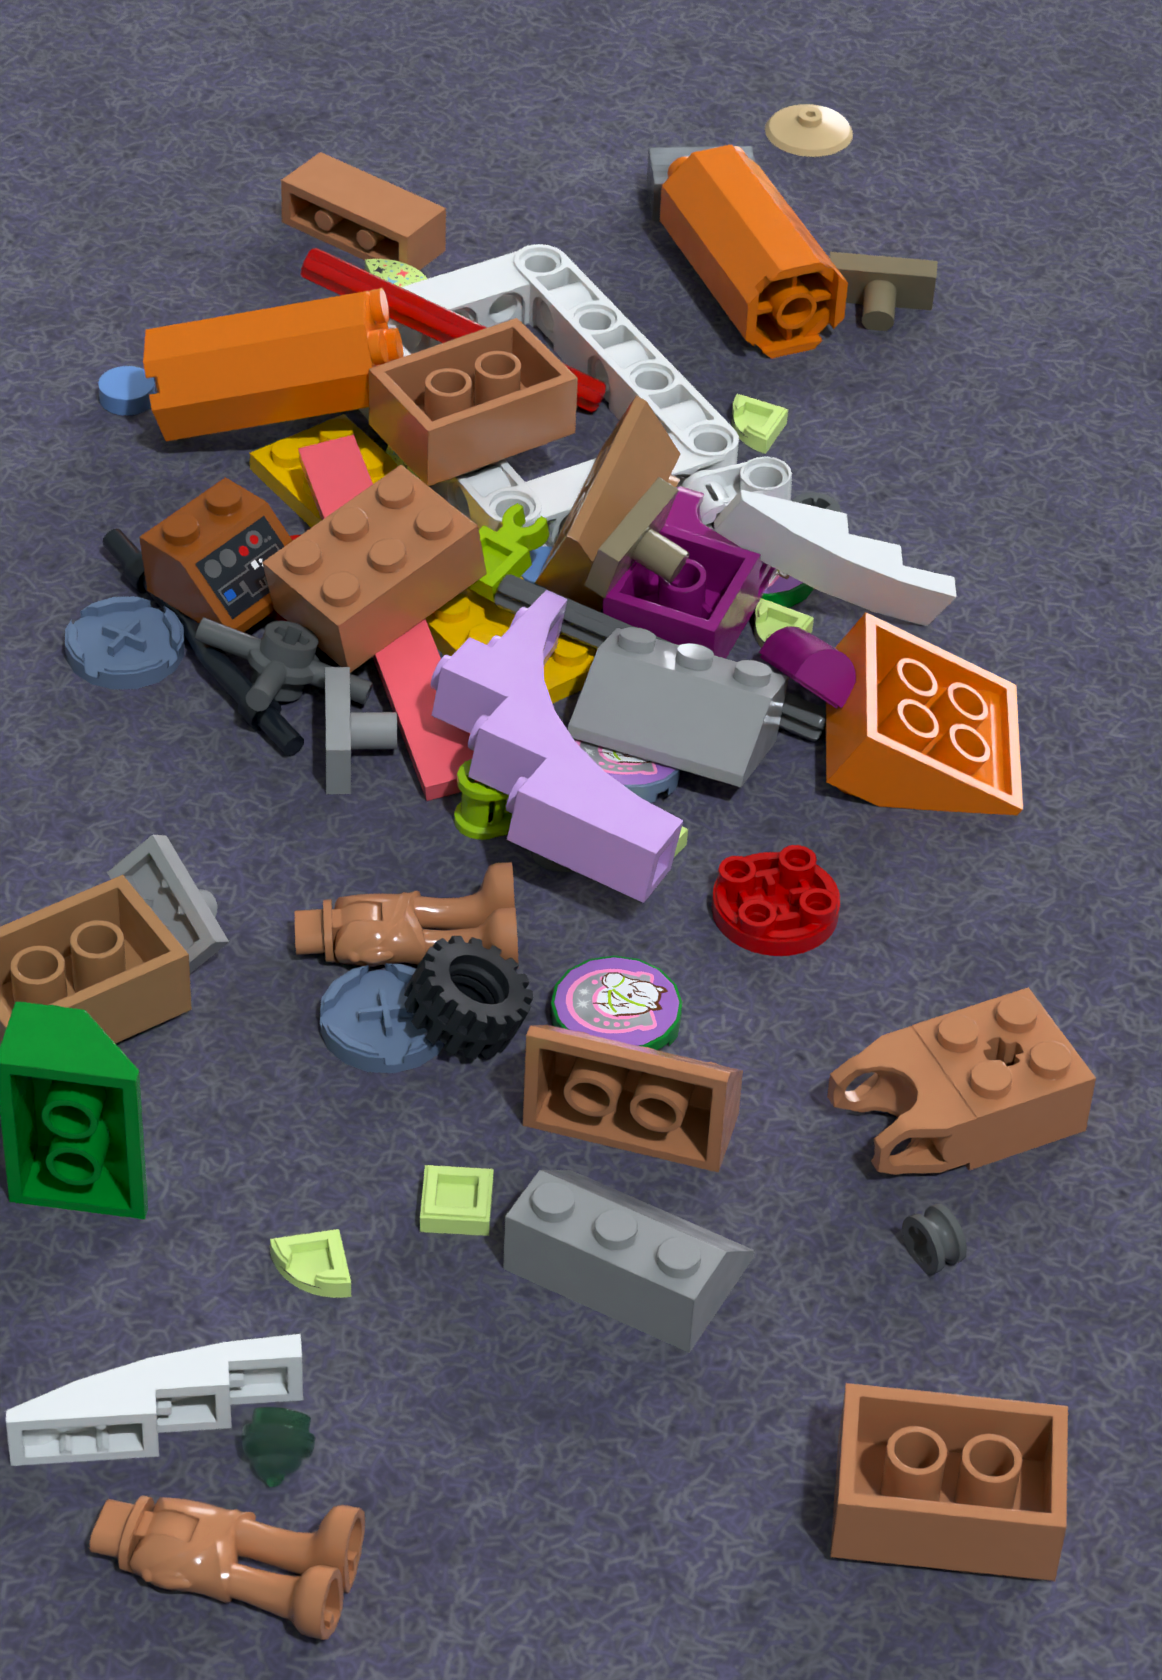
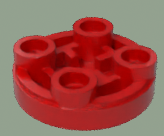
M790 845L783 848L780 852H763L745 857L730 856L725 858L719 865L718 877L713 888L712 915L719 930L739 947L769 956L797 955L820 946L833 934L839 918L840 893L833 878L816 864L817 857L811 849L801 845Z

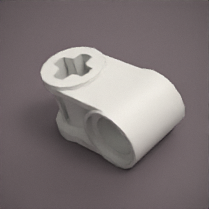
M756 457L736 465L714 470H701L685 479L681 486L704 493L703 501L700 505L701 520L705 526L712 528L710 523L714 522L740 490L791 501L792 472L790 467L778 458ZM706 486H710L713 492L709 494Z

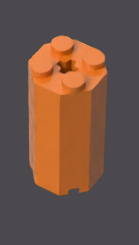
M732 144L692 152L690 156H683L672 162L668 169V179L662 184L660 222L743 338L753 346L756 344L771 359L815 349L823 341L819 333L828 324L834 329L844 319L848 282L763 170L746 155L743 149Z
M380 288L146 329L143 356L146 378L155 377L158 393L150 394L149 398L153 415L165 441L369 407V369L404 357L399 330L397 328L388 329L389 309L384 290Z

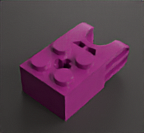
M679 486L677 487L679 491L666 523L659 534L690 553L685 565L677 577L669 583L635 561L608 595L603 598V614L631 626L646 629L655 634V636L679 646L682 644L705 646L713 651L714 656L726 659L778 569L761 561V554L743 549L714 531V529L705 526L700 515V505L703 501L704 493Z

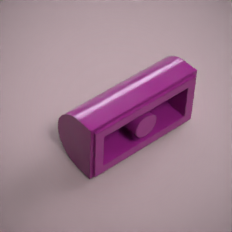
M789 626L775 631L758 652L761 654L760 658L835 708L838 706L842 708L856 683L854 665L844 653L799 627Z

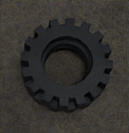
M451 936L448 942L442 938L436 941L433 947L430 946L413 973L405 989L404 996L408 998L404 1005L406 1012L415 1013L411 1022L416 1029L425 1028L428 1031L425 1038L431 1043L443 1042L446 1044L444 1051L453 1055L459 1049L464 1051L465 1058L476 1059L481 1052L484 1058L487 1059L494 1057L498 1051L502 1053L507 1048L532 1007L530 1004L533 1000V991L526 989L530 983L527 975L517 974L516 970L519 964L512 957L504 960L500 956L502 950L494 945L490 949L484 948L482 940L471 937L468 943L464 942L462 936Z

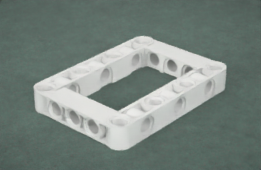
M541 244L530 245L507 255L402 287L487 328L514 318H518L524 325L530 324L531 327L537 325L553 342V350L567 365L601 380L607 385L604 398L609 402V410L618 420L621 419L636 395L646 400L680 452V457L671 475L680 479L677 487L681 486L689 476L701 470H714L737 464L739 436L735 429L568 256L558 248ZM389 319L387 322L388 329L397 328L399 330L404 357L442 344L394 320ZM369 407L359 409L369 420ZM596 458L527 482L503 459L429 487L478 525V529L485 525L497 532L503 526L502 517L505 511L518 503L524 508L526 522L522 527L531 526L540 516L547 518L549 538L542 546L553 547ZM706 486V489L708 490L709 494L712 493L713 491L711 487Z

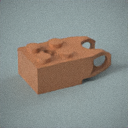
M1028 987L882 1035L861 1053L848 1059L830 1074L827 1097L835 1108L857 1112L882 1111L898 1117L893 1124L874 1138L875 1154L871 1162L878 1172L893 1175L941 1173L965 1165L968 1170H972L1086 1131L1096 1077ZM864 1073H874L855 1090L846 1091L851 1081ZM907 1138H911V1142L905 1150L896 1155H890L896 1145Z

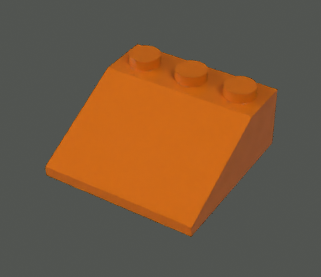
M865 612L835 647L853 663L856 672V683L842 708L839 706L835 708L826 702V782L846 794L855 795L879 807L1018 815L1023 810L1016 685Z

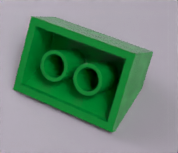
M15 1001L0 1046V1118L9 1202L146 1219L148 1197L139 1069L86 1010Z

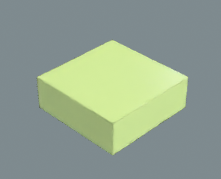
M425 1165L420 1211V1232L489 1236L494 1169Z

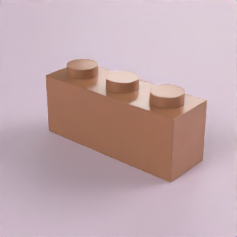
M322 152L281 180L282 223L360 259L394 260L421 270L446 249V208Z

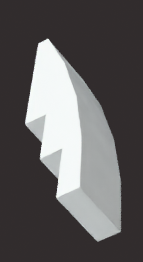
M740 490L714 520V531L743 549L761 554L760 560L821 592L879 614L928 626L957 597L954 577L903 566L900 545L849 534L847 514Z
M294 1334L222 1342L150 1357L76 1380L6 1410V1427L11 1466L158 1457V1433L232 1428L231 1405L303 1400L301 1335Z

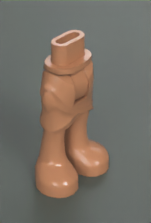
M512 862L495 863L488 866L479 891L469 896L435 898L421 896L419 891L398 894H357L339 897L335 902L334 909H332V899L323 900V909L295 911L296 955L325 953L326 962L358 966L369 965V967L385 965V963L419 965L430 946L433 947L436 941L444 938L448 942L451 936H462L465 943H468L471 937L482 940L484 948L490 949L494 945L502 950L500 956L504 960L512 957L519 964Z
M142 1495L135 1505L108 1499L92 1531L90 1551L118 1558L121 1570L137 1574L145 1582H150L154 1586L168 1590L203 1594L225 1603H230L235 1598L290 1620L301 1634L324 1640L328 1639L335 1631L342 1613L343 1593L349 1594L357 1574L365 1533V1515L361 1508L347 1505L333 1506L323 1518L319 1530L306 1533L285 1530L257 1522L256 1515L252 1512L228 1510L187 1499L160 1497L156 1504H154L152 1497ZM245 1557L299 1574L300 1576L294 1577L252 1568L238 1563V1558Z

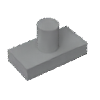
M325 667L326 794H351V750L397 749V712L350 713V667Z
M151 835L107 872L110 879L124 875L189 954L190 974L229 943L215 919L217 914L215 897L209 891L197 888L167 836Z

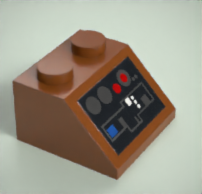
M225 477L139 537L147 591L198 623L205 617L238 631L245 632L274 611L262 562L293 540L265 500Z

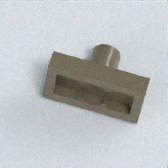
M830 252V260L848 282L846 303L863 304L862 324L865 328L878 331H887L894 325L895 307L932 310L938 261Z
M658 477L598 549L585 583L586 587L605 598L635 561L669 583L677 577L690 553L659 534V532L666 523L679 489Z

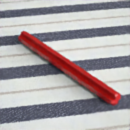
M312 248L302 264L301 276L304 279L340 296L382 288L388 303L389 319L438 342L445 343L487 328L318 248ZM564 364L578 378L577 407L588 412H595L603 401L607 385L601 380Z

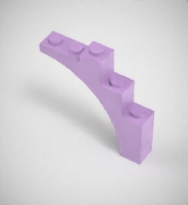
M546 590L529 608L523 606L519 609L510 628L502 637L498 635L493 636L488 645L469 638L452 656L446 654L440 659L431 679V688L436 690L431 716L470 733L468 749L473 750L474 753L468 777L509 795L506 811L512 813V818L507 836L508 841L644 903L671 870L683 820L640 798L607 774L574 741L555 712L544 681V665L557 648L568 599Z

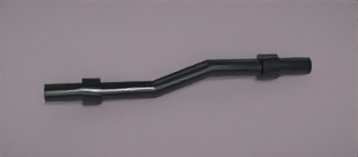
M120 529L109 531L103 538V546L124 567V577L138 592H147L163 610L165 606L176 614L183 625L184 635L201 664L238 703V713L255 731L263 730L286 756H292L299 752L304 745V738L281 715L282 708L277 700L274 698L267 709L263 711H255L248 706L246 695L253 685L252 682L222 650L195 640L200 623L147 591L142 552Z

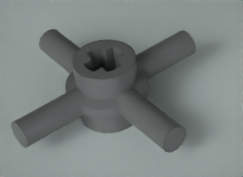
M203 617L195 636L197 641L249 661L253 667L250 678L253 685L246 695V702L255 711L267 709L274 698L277 701L285 702L298 700L303 695L306 684H311L325 690V667L332 666L319 661L315 655L318 646L317 636L300 624L289 621L271 622L265 627L263 638L259 639ZM350 674V700L365 705L371 693L373 682Z

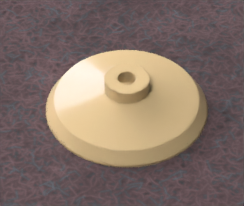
M803 104L783 108L776 112L765 126L766 136L772 144L783 151L800 156L817 157L837 153L846 148L853 138L852 128L842 115L834 110L817 105Z

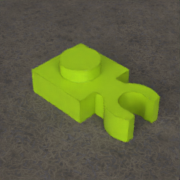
M517 503L505 511L502 517L503 526L497 532L483 525L479 529L487 574L468 588L494 602L496 590L503 578L510 574L520 578L532 565L530 551L540 548L548 540L547 518L540 516L531 526L522 527L526 522L524 508Z

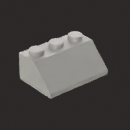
M637 627L616 628L597 649L570 719L568 731L574 739L742 787L776 742L789 677L772 672L768 665L758 661L741 660L735 662L714 656L712 650L702 645L682 644L679 646L658 640L655 634L646 629Z
M539 1170L505 1216L504 1270L689 1353L754 1258V1250L572 1170Z

